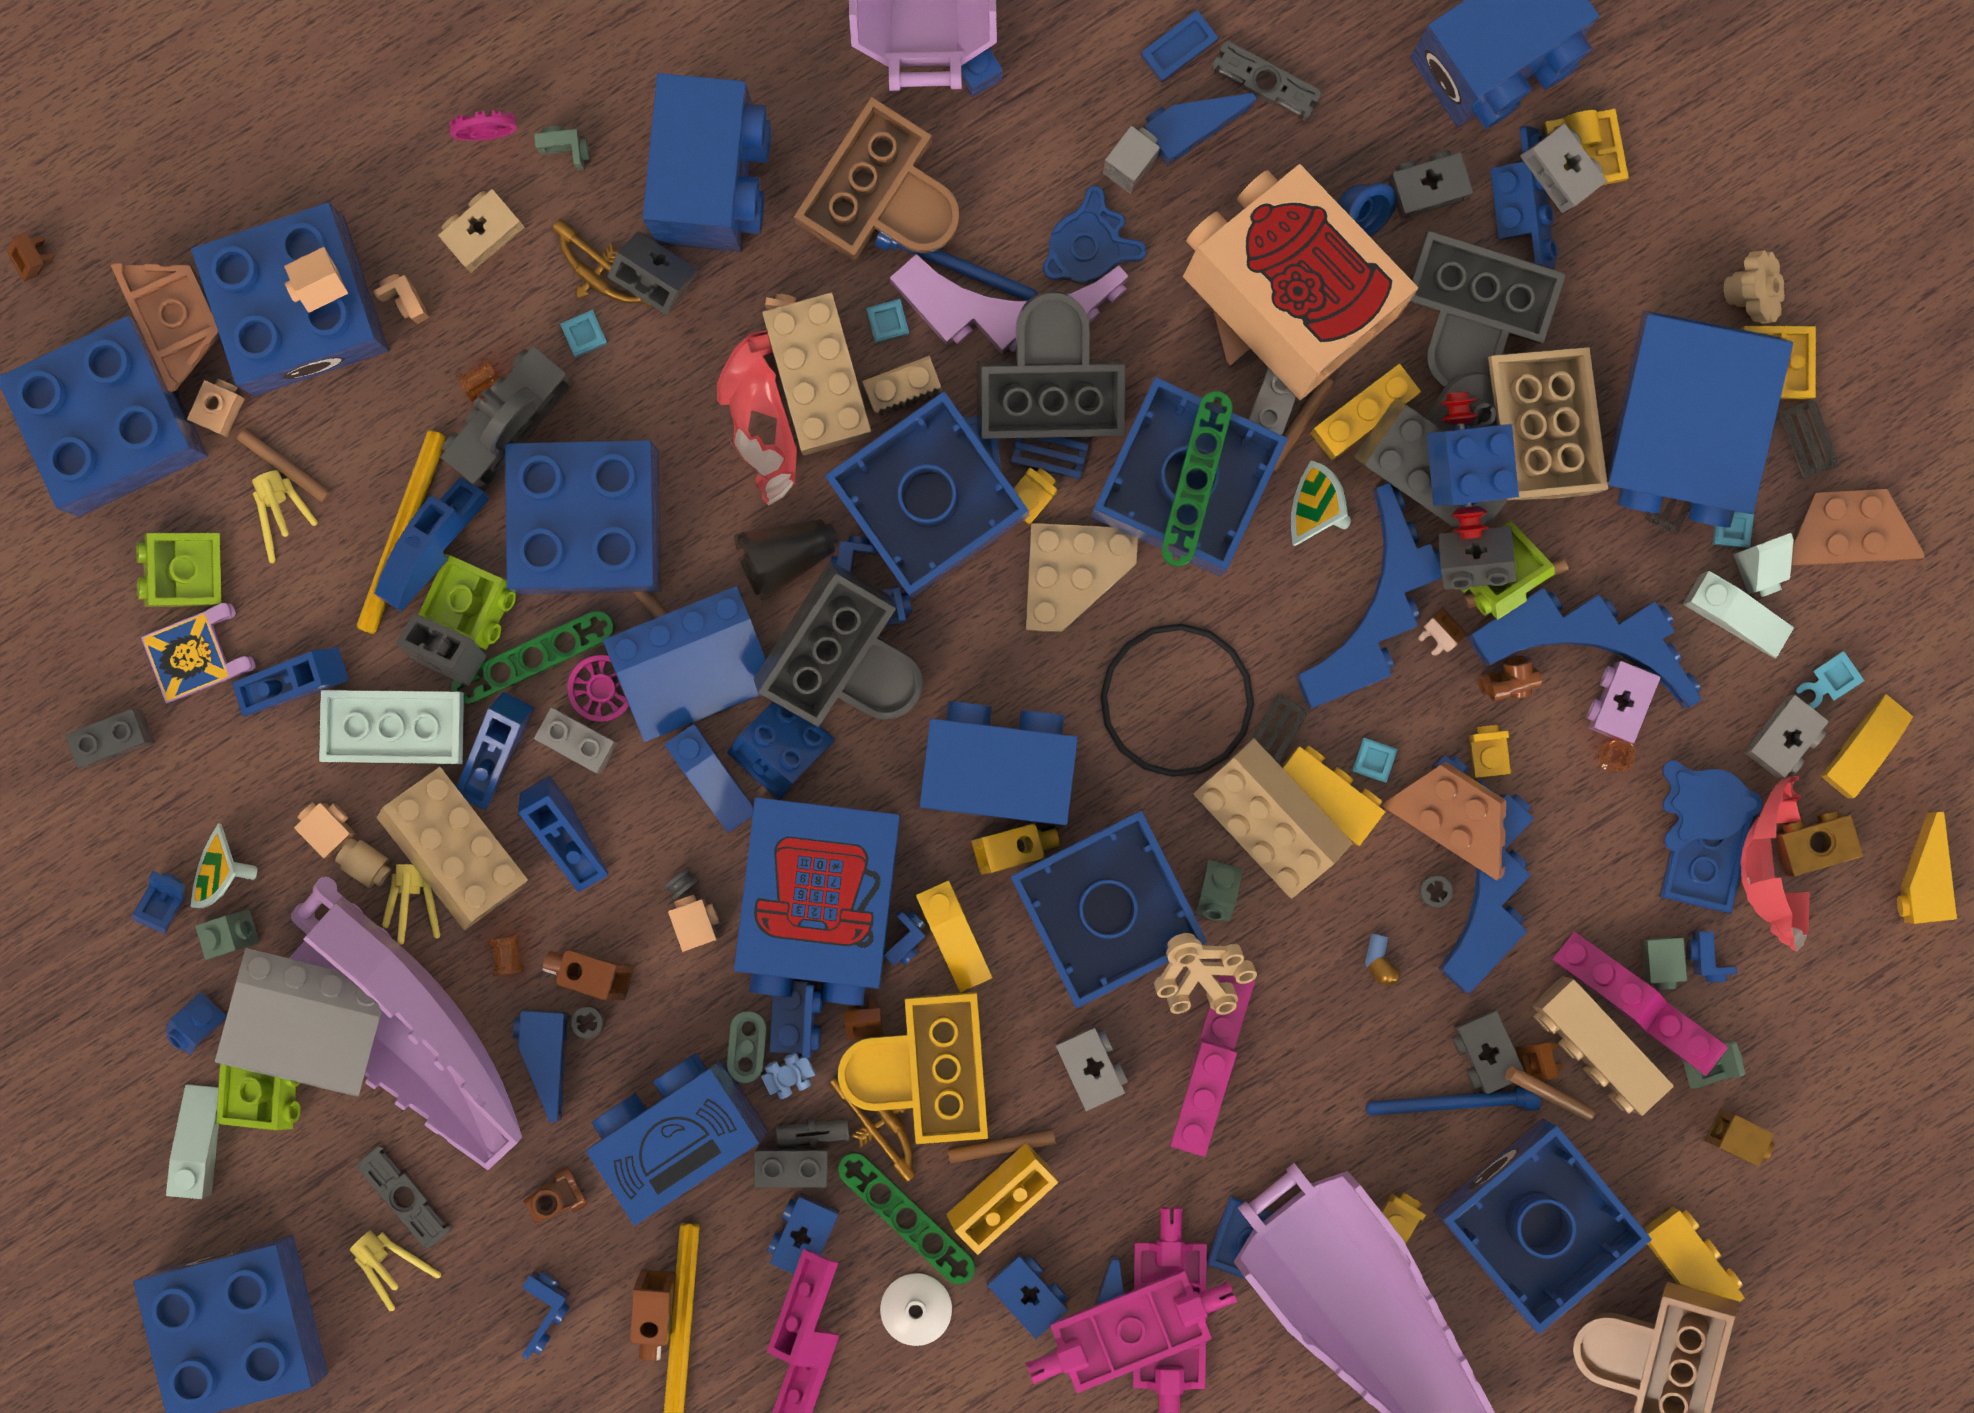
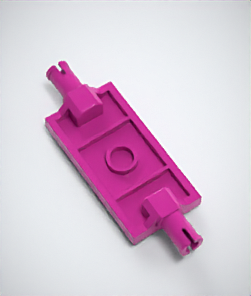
M1160 1207V1239L1157 1242H1134V1289L1184 1269L1193 1291H1197L1198 1294L1206 1291L1207 1244L1206 1242H1185V1240H1182L1183 1208L1173 1207L1172 1222H1170L1169 1207ZM1206 1342L1134 1370L1133 1388L1155 1390V1393L1159 1394L1158 1413H1180V1395L1184 1394V1390L1205 1389Z
M1183 1269L1049 1323L1058 1345L1055 1348L1056 1352L1031 1362L1028 1361L1025 1364L1034 1385L1064 1372L1065 1375H1070L1076 1393H1080L1211 1340L1212 1337L1205 1322V1319L1208 1318L1207 1314L1228 1305L1236 1304L1237 1300L1235 1295H1233L1229 1281L1198 1294L1197 1291H1193L1187 1274Z

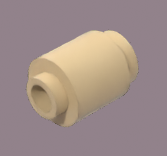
M350 838L335 859V862L341 865L340 869L367 888H371L374 884L381 886L391 872V868L387 866L390 859L363 840L356 841Z

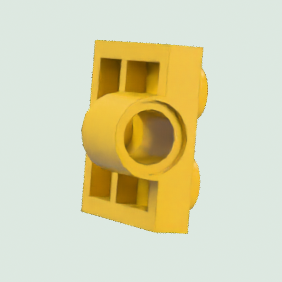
M1616 109L1599 112L1597 110L1581 111L1562 119L1546 121L1543 124L1545 136L1564 123L1569 129L1577 133L1585 152L1601 166L1602 175L1607 180L1603 185L1623 182L1629 179ZM1567 163L1563 165L1565 169L1569 168Z
M1743 326L1741 328L1742 330L1783 337L1793 342L1780 399L1816 398V326Z

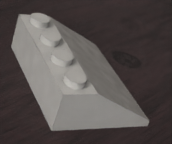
M245 948L215 1063L358 1097L382 1010L372 997L367 996L359 986L341 971Z

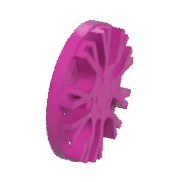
M492 110L488 116L485 115V111L475 112V117L459 115L449 122L450 136L463 141L501 138L517 130L514 114L511 112L501 114V111Z
M595 655L582 660L571 672L567 685L568 697L573 708L584 718L595 722L614 720L624 714L629 708L626 697L616 692L617 687L620 686V682L615 683L613 681V678L617 676L616 672L614 671L611 675H606L604 672L606 662H611L607 655ZM596 661L599 663L601 674L595 675L592 662ZM584 667L591 673V678L588 681L577 677L580 670ZM574 684L587 685L586 691L574 690ZM586 694L590 698L589 702L581 708L575 698ZM614 696L624 703L621 708L611 701ZM593 701L598 702L595 714H589ZM604 703L611 705L612 714L602 716L601 707Z

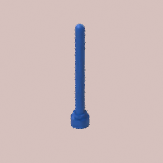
M880 231L874 246L888 251L890 248L896 251L899 248L914 255L917 254L921 258L1025 301L1038 295V292L1029 286L942 250L928 253L914 252L901 246Z
M1518 1086L1513 1091H1499L1489 1094L1473 1093L1370 1101L1366 1104V1112L1369 1115H1386L1516 1105L1517 1108H1524V1111L1540 1110V1096Z

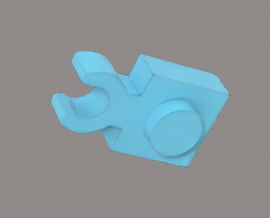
M1842 651L1813 670L1819 680L1814 683H1802L1795 691L1800 694L1806 689L1813 690L1815 699L1808 705L1814 709L1821 704L1823 695L1829 693L1835 701L1865 680L1846 653Z

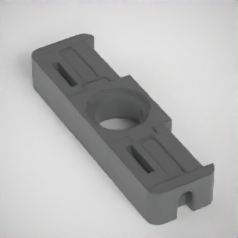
M1230 41L1224 42L1211 68L1213 73L1218 69L1220 74L1239 84L1244 83L1242 89L1253 93L1272 105L1277 101L1278 105L1298 116L1302 114V121L1308 120L1321 96V91L1318 88ZM1262 72H1269L1274 75L1276 85L1271 90H1262L1256 83V77Z
M380 1145L358 1163L359 1171L420 1244L426 1249L431 1248L451 1231L452 1225L450 1224L447 1227L444 1225L443 1220L426 1203L430 1198L408 1172L402 1174V1171L387 1153L383 1152L386 1146ZM400 1187H409L413 1191L415 1199L412 1205L404 1207L397 1203L395 1194Z

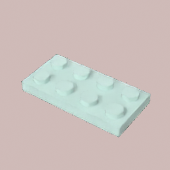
M321 690L319 762L462 764L464 692Z

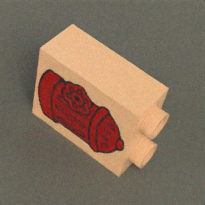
M1299 164L1279 181L1269 170L1257 176L1237 198V201L1245 209L1229 222L1218 211L1203 220L1186 240L1195 253L1183 278L1301 401L1399 318L1418 290V287L1305 168Z

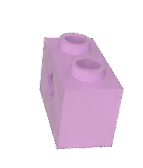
M1623 661L1614 662L1613 667L1607 666L1600 681V686L1604 687L1599 700H1593L1586 718L1591 720L1588 729L1627 745L1634 744L1661 677ZM1625 693L1623 700L1628 702V706L1617 710L1618 703L1614 701V696Z

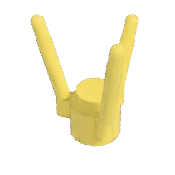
M278 470L263 473L252 480L256 490L253 496L258 506L268 560L272 564L275 563L276 558L266 506L271 507L281 534L284 537H287L289 532L279 504L286 500L285 493L289 495L312 526L318 524L309 508L294 490L290 479H282Z
M396 864V874H392L391 889L382 923L383 928L389 927L397 895L401 894L397 939L399 945H403L405 942L409 894H420V887H423L433 936L436 939L440 937L432 889L414 865Z
M370 1230L350 1248V1251L356 1257L354 1259L355 1262L363 1269L389 1311H394L395 1306L373 1271L374 1268L392 1290L398 1289L397 1283L380 1263L388 1255L384 1250L385 1247L433 1277H441L439 1271L392 1242L383 1232L377 1237Z

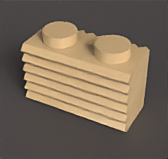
M930 356L862 381L873 412L879 418L881 414L887 415L888 411L893 413L895 409L900 410L901 406L906 408L908 403L911 405L915 401L920 403L921 398L926 400L928 396L933 398L935 393L938 395L941 393V384Z

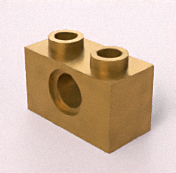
M1838 810L1817 815L1818 822L1805 826L1804 820L1783 825L1784 832L1776 834L1775 841L1785 875L1797 876L1863 857L1851 815H1839ZM1816 832H1819L1825 841L1824 847L1819 852H1815L1810 845L1811 836Z
M1719 1109L1704 1141L1759 1167L1761 1162H1766L1773 1152L1775 1143L1772 1139L1775 1134L1735 1114Z

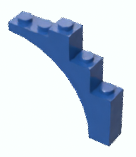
M1390 483L1380 486L1373 491L1381 518L1383 538L1381 573L1373 600L1358 627L1340 648L1320 664L1295 676L1308 709L1392 676L1389 670L1394 667L1392 658L1386 647L1380 648L1379 642L1418 626L1416 619L1420 618L1419 611L1412 598L1407 600L1405 593L1442 578L1439 549L1433 551L1431 544L1417 549L1415 542L1419 541L1417 531L1411 521L1406 523L1401 511L1405 508L1403 497L1398 488L1392 489Z
M1542 588L1528 596L1525 603L1499 620L1494 618L1466 636L1485 666L1491 665L1515 652L1535 646L1554 644L1591 646L1620 655L1644 668L1647 672L1660 676L1659 682L1668 689L1683 709L1692 707L1702 700L1698 694L1701 690L1699 683L1690 672L1685 674L1678 663L1681 661L1680 654L1670 642L1666 644L1663 640L1675 632L1670 625L1674 621L1664 605L1658 606L1655 601L1645 605L1618 623L1615 619L1618 613L1608 598L1602 599L1600 595H1597L1562 617L1559 611L1563 608L1558 598L1552 591L1547 593Z
M1441 755L1431 765L1435 769L1447 762L1464 774L1469 770L1454 755L1450 759L1446 755ZM1477 781L1481 785L1491 790L1483 781ZM1502 794L1500 796L1506 800V818L1503 821L1506 836L1505 845L1502 847V866H1505V873L1501 879L1495 880L1476 867L1474 897L1467 922L1455 946L1438 967L1457 987L1467 994L1484 979L1527 933V930L1521 925L1525 919L1511 906H1508L1506 909L1502 907L1531 875L1524 869L1528 863L1514 850H1511L1509 853L1505 851L1534 819L1528 813L1531 807L1517 794H1514L1512 797L1509 794Z

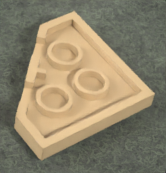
M1031 523L1026 631H1064L1137 564L1138 539L1113 527Z

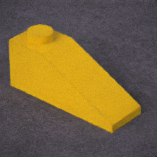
M1927 812L1900 887L1901 895L1897 897L1898 912L1900 917H1904V923L1918 924L1957 919L1944 812Z
M945 881L916 894L960 993L992 979L993 977L950 881Z

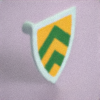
M1312 460L1300 479L1291 511L1293 546L1302 543L1331 525L1347 529L1351 523V519L1347 514L1343 487L1337 476L1327 466Z
M217 824L203 850L193 884L190 905L192 908H205L215 903L220 897L224 896L234 877L254 880L257 876L256 866L233 861L222 824Z

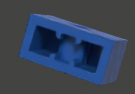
M802 1193L797 1201L790 1199L782 1216V1219L788 1221L783 1234L775 1232L767 1252L773 1254L770 1264L794 1274L803 1249L821 1254L840 1210ZM803 1226L808 1229L807 1236L811 1240L804 1239L802 1244L795 1242L797 1235L792 1233V1230L799 1231Z
M1019 1252L987 1281V1286L1027 1331L1037 1339L1050 1327L1049 1323L1057 1321L1068 1311V1307L1064 1302L1068 1297L1055 1282L1048 1285L1040 1276L1044 1270L1031 1255L1024 1258ZM1025 1285L1029 1289L1035 1286L1038 1288L1035 1301L1030 1297L1026 1300L1023 1299V1287Z

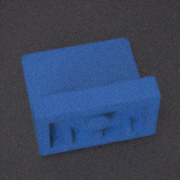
M772 702L737 737L727 751V754L775 798L781 800L797 779L834 742V738L821 726L817 727L779 704Z
M793 981L792 997L773 996L770 1052H796L797 1054H802V1058H810L814 1050L820 1048L821 1026H815V1016L822 1012L823 1001H821V990H817V982Z

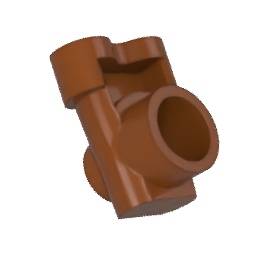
M1528 656L1507 658L1503 661L1504 672H1492L1478 677V684L1482 694H1488L1493 702L1509 698L1510 695L1513 698L1528 697L1532 694L1533 688L1540 687L1542 684L1540 672L1533 667L1532 659Z
M568 1167L554 1173V1180L523 1200L535 1224L545 1219L553 1218L570 1208L572 1212H575L587 1205ZM542 1196L551 1198L552 1203L548 1209H541L538 1206V1200Z

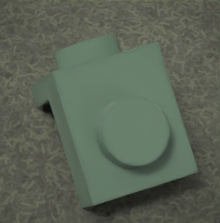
M549 126L543 128V133L534 134L535 147L540 155L572 151L573 163L577 171L585 170L584 160H590L587 138L581 139L577 129L564 130L563 126Z
M1208 860L1195 913L1213 921H1230L1237 902L1243 868Z
M249 910L229 914L195 926L205 960L259 944L255 924Z
M1736 1041L1723 1042L1728 1049L1707 1076L1683 1060L1690 1089L1700 1088L1726 1078H1736L1745 1075L1742 1055Z

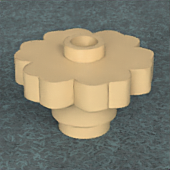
M1765 250L1750 252L1744 260L1745 271L1735 272L1732 276L1726 277L1724 281L1725 299L1729 305L1735 304L1739 308L1746 307L1747 314L1751 316L1753 322H1776L1782 311L1780 302H1783L1785 297L1784 279L1779 274V261L1775 258L1773 252H1766Z

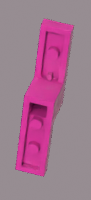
M1575 931L1552 959L1557 965L1610 1002L1623 1017L1703 1075L1707 1076L1728 1049L1723 1042L1671 1006L1656 989Z
M1218 975L1217 980L1219 983L1229 982L1234 985L1238 997L1237 1007L1231 1013L1220 1015L1211 1009L1209 1004L1189 1069L1191 1077L1170 1147L1199 1156H1206L1237 1055L1234 1049L1255 984L1254 980L1246 984H1239L1234 976Z
M803 1249L767 1349V1353L789 1363L772 1413L813 1412L840 1336L817 1325L838 1262L812 1250Z

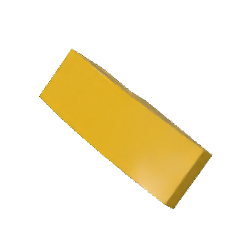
M1884 694L1839 748L1841 751L1820 776L1847 799L1855 798L1892 751L1914 716L1890 696Z

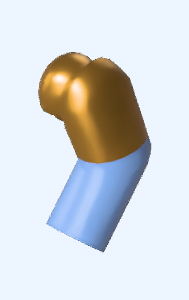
M1371 933L1365 959L1366 968L1379 984L1383 986L1394 985L1400 979V971L1397 967H1393L1385 957L1389 937Z

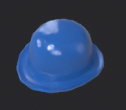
M1375 183L1371 186L1358 184L1348 188L1340 197L1338 204L1372 237L1391 218L1395 211L1397 196L1395 189L1386 183Z

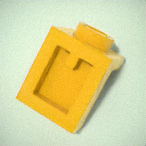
M1030 467L1024 477L1014 487L1015 492L1029 510L1030 516L1023 520L1029 526L1057 494V489L1053 486L1056 480L1042 468H1039L1036 472Z
M1499 725L1477 727L1478 734L1468 736L1473 778L1511 774L1507 745L1509 731L1499 732Z
M1404 1192L1400 1198L1391 1193L1381 1212L1406 1244L1420 1220H1424L1426 1214L1419 1210L1422 1203Z

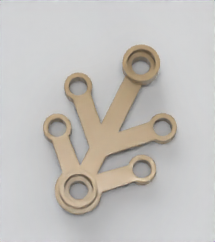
M1183 933L1169 940L1166 952L1169 964L1162 975L1154 981V986L1159 997L1167 998L1170 1011L1174 1014H1180L1190 1009L1189 995L1199 981L1207 991L1206 995L1211 1009L1215 1010L1217 1014L1224 1015L1236 1009L1238 997L1232 983H1219L1214 975L1234 976L1237 983L1246 984L1253 981L1257 977L1253 962L1244 961L1243 952L1238 944L1204 946L1193 934ZM1201 959H1222V962H1203ZM1187 966L1188 971L1177 986L1175 979L1183 967Z

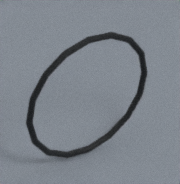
M1185 624L1152 627L1126 642L1107 668L1100 695L1104 725L1119 751L1142 769L1171 777L1203 773L1227 759L1246 735L1254 706L1250 675L1235 649L1211 631ZM1182 630L1208 637L1231 655L1244 678L1247 707L1241 730L1224 753L1200 767L1170 770L1144 762L1123 745L1110 721L1107 694L1114 669L1131 647L1153 634Z

